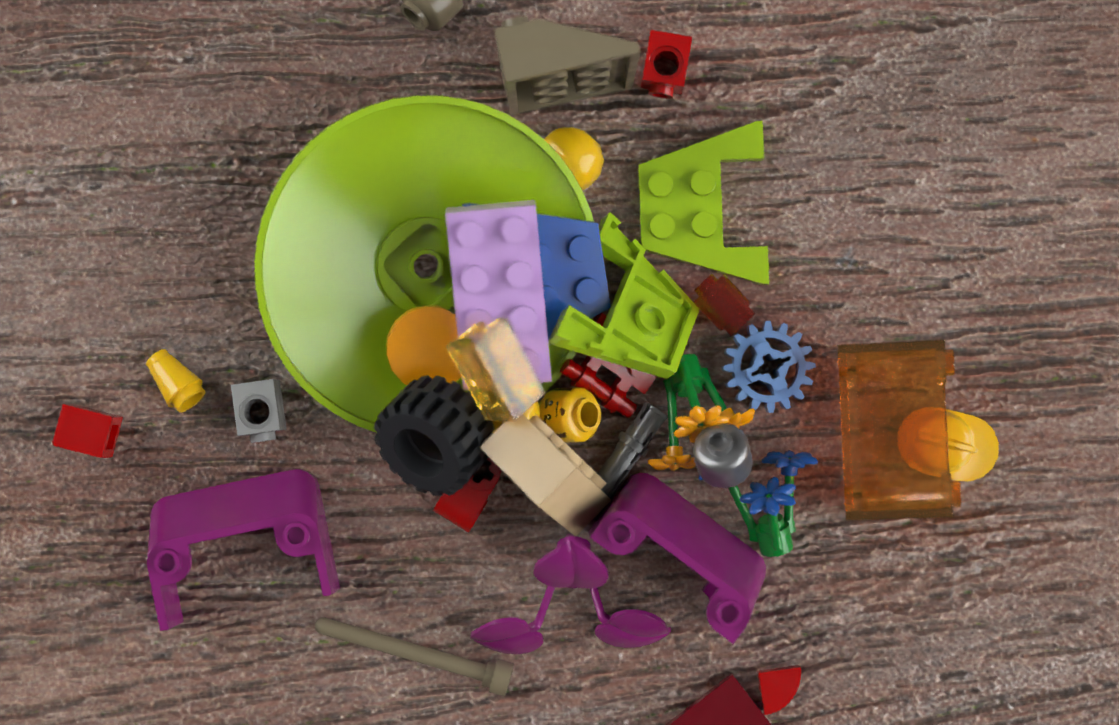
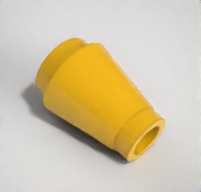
M166 349L157 351L147 360L146 366L150 370L168 407H175L179 413H182L194 407L204 397L206 391L202 387L203 381L174 356L170 355Z

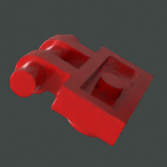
M600 313L592 320L603 326L607 316ZM588 355L581 366L569 358L560 369V373L571 379L573 387L585 388L601 400V406L611 413L617 411L626 418H630L637 408V404L626 397L630 387L633 386L643 394H646L657 378L655 375ZM601 365L617 375L611 386L596 377V372Z

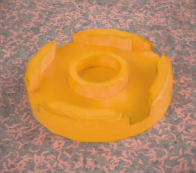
M421 306L407 310L394 321L387 335L386 355L391 370L403 384L408 385L414 379L418 380L421 376L427 375L432 379L435 376L444 377L448 383L452 381L457 382L462 377L455 313L441 306Z

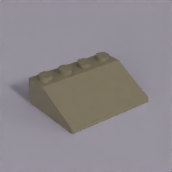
M527 16L507 19L502 22V27L494 29L499 65L511 116L633 88L640 56L639 43L542 19L529 21Z

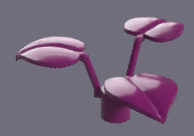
M568 535L557 542L556 549L540 558L534 565L533 574L535 578L548 585L535 620L528 624L525 620L517 617L496 619L472 631L470 639L486 648L505 654H525L538 649L543 644L544 637L537 630L542 626L555 587L590 589L598 619L602 622L595 627V635L603 642L612 646L635 648L650 645L666 637L671 632V627H668L665 621L657 615L644 610H622L611 616L604 611L597 587L607 582L608 569L590 551L591 544L587 539Z

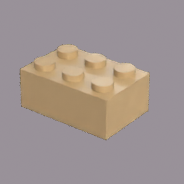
M517 409L480 446L538 507L575 537L611 501L601 490L607 483L536 414L528 419Z

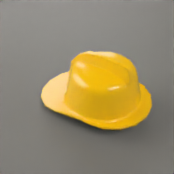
M925 407L914 411L904 421L899 431V447L903 458L913 468L927 474L956 481H974L984 477L994 467L998 458L999 442L995 431L986 421L973 415L940 407Z

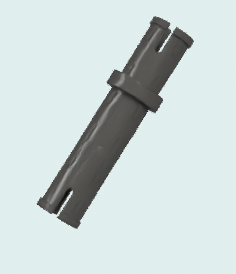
M646 401L626 432L621 431L617 438L620 441L597 473L607 483L601 490L610 499L613 498L641 455L646 456L649 451L647 446L668 418L667 415ZM605 507L598 513V515L593 520L597 521L599 519L600 515L605 510Z

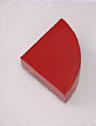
M799 665L757 671L764 715L781 710L794 698L801 680V667Z

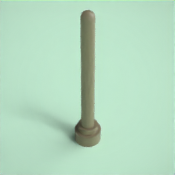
M322 617L315 622V630L319 634L482 681V686L489 688L490 693L506 696L514 663L498 659L497 663L488 661V664H483Z

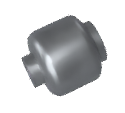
M718 424L705 428L695 439L693 445L694 460L698 473L706 483L723 489L735 487L750 474L753 464L748 438L741 429L732 424Z

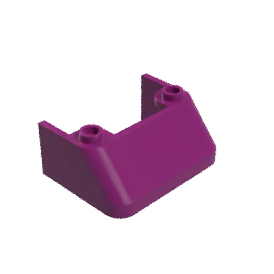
M293 469L161 498L155 503L150 515L147 569L160 631L171 629L184 622L176 583L183 580L191 570L192 555L189 544L273 527L276 543L285 554L293 557L315 555L323 596L332 595L340 589L320 487L316 477L311 472L304 469Z

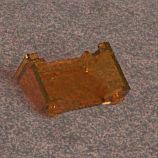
M945 340L837 345L845 520L954 517L953 507H961L960 481L951 480V473L949 472L945 392L946 376L955 375L954 350L945 349Z

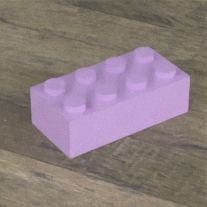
M526 200L447 208L445 214L463 390L552 382L535 201Z

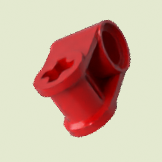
M490 457L487 460L491 462L489 470L494 474L492 477L485 475L479 480L473 475L461 490L458 489L455 494L448 496L444 493L432 511L469 533L486 506L487 499L499 481L502 469Z

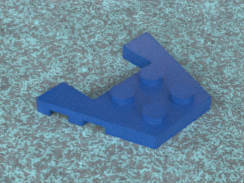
M463 203V204H462V206L479 205V204H474V203ZM537 214L548 341L560 313L567 306H572L590 319L611 307L599 227L596 222Z

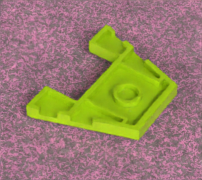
M763 121L752 122L638 165L640 240L646 252L686 264L704 267L727 276L738 277L758 285L769 284L768 246L724 247L720 162L763 161Z
M609 212L600 221L598 226L602 253L605 258L624 269L625 273L603 326L599 325L569 305L560 313L548 342L558 347L668 379L678 369L700 309L664 269L659 273L644 257L646 249L636 239L630 242L617 227L621 222Z

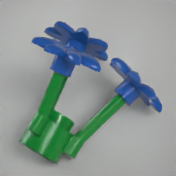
M788 450L782 454L772 451L762 459V463L775 464V467H781V475L785 476L784 485L779 486V479L773 477L768 481L766 487L759 482H752L750 484L752 492L744 495L741 494L737 485L728 488L747 526L750 541L758 542L761 555L777 557L787 554L793 549L791 534L796 531L793 519V507L796 504L794 499V491L796 490L794 476L798 475V468H804L805 464H818V460L808 452L794 454L793 451ZM699 474V481H702L703 479ZM746 503H752L749 509ZM779 505H784V518L782 514H779ZM763 510L767 514L761 516L758 519V524H756L752 514Z

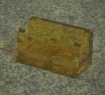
M498 318L488 325L487 328L484 322L481 321L446 346L487 421H515L545 394L507 318Z

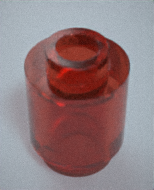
M710 274L693 290L699 296L693 303L720 332L724 329L730 336L736 333L756 314L749 307L751 302L725 274L719 279Z

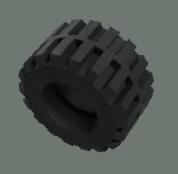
M429 375L421 376L418 380L414 379L378 415L379 419L374 425V430L377 432L374 436L375 443L381 448L379 453L382 459L386 460L390 465L388 468L394 474L397 473L402 478L401 481L408 486L410 484L415 486L417 491L422 493L429 491L433 496H442L444 493L449 496L455 494L458 489L461 490L489 458L480 448L493 434L491 431L494 429L492 420L485 415L487 410L483 404L476 402L474 399L475 395L470 391L466 392L461 389L459 383L455 381L448 383L441 376H435L433 379Z

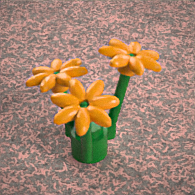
M695 354L682 355L676 373L663 380L667 394L669 447H666V455L662 456V459H648V464L655 470L669 468L675 471L679 467L684 469L695 468L694 458H691V455H683V447L679 446L678 438L689 436L690 441L694 443L702 430L718 424H732L740 429V426L746 425L753 420L755 409H749L743 414L740 412L735 414L732 408L726 407L711 380L708 368H701L698 356ZM702 385L715 407L707 412L705 408L700 406L697 396L703 390ZM676 393H678L679 397H688L691 407L689 416L677 417Z

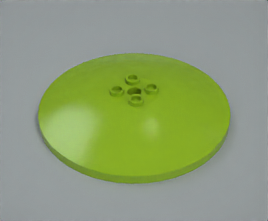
M414 95L392 98L370 104L349 113L326 127L303 147L280 176L263 212L256 241L254 264L258 306L265 330L286 369L299 385L325 408L356 426L377 433L374 430V425L379 419L378 415L407 386L393 373L386 355L387 335L394 321L407 310L421 306H441L455 313L446 209L461 207L463 203L483 205L534 200L537 214L594 222L584 192L572 171L560 155L542 137L525 124L492 107L462 98L440 95ZM423 254H431L437 260V269L429 277L419 276L414 270L416 259ZM548 342L552 382L527 384L537 399L562 375L560 373L562 365L569 358L573 360L577 352ZM461 377L457 381V383H459L461 385V389H463V382ZM468 389L464 391H470L473 395H476L478 389Z

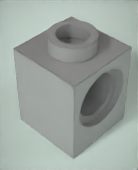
M269 379L231 385L237 436L250 435L251 443L276 440L275 431L287 430L280 380ZM258 400L265 401L269 407V416L261 424L255 423L250 416V408Z

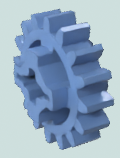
M771 321L763 322L761 332H758L757 328L751 324L747 326L749 337L745 338L740 334H736L733 337L738 347L737 349H725L724 354L732 358V364L722 366V371L732 373L733 378L725 383L726 388L738 387L740 391L735 397L737 402L748 397L751 399L749 409L754 408L756 410L760 403H764L766 413H773L775 402H779L780 406L787 410L791 408L790 396L798 400H802L805 397L799 387L801 385L809 386L813 384V380L805 376L806 370L816 368V363L805 361L804 356L811 352L812 348L811 346L800 348L797 344L802 337L800 332L789 337L786 335L788 324L783 323L778 327L777 331H773ZM766 339L777 340L787 346L789 350L784 352L775 350L770 347ZM750 346L752 354L748 368L741 371L742 356ZM764 355L768 361L785 359V362L778 364V367L773 370V378H771L769 373L751 375L752 372L758 370V367L764 364L762 358ZM796 363L794 379L787 388L788 384L785 376L789 366ZM753 382L763 384L772 396L759 394L753 391L748 384Z

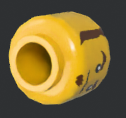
M555 388L545 394L539 405L540 419L564 442L587 441L593 437L601 421L600 406L594 395L585 388Z

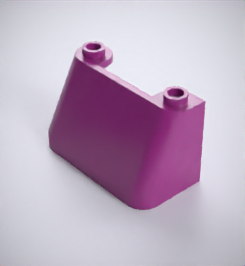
M648 473L631 475L606 506L599 519L589 529L590 538L615 555L632 553L640 546L646 536L654 540L708 581L702 589L709 598L706 606V620L717 633L734 644L748 625L766 576L764 559L755 550L655 476Z

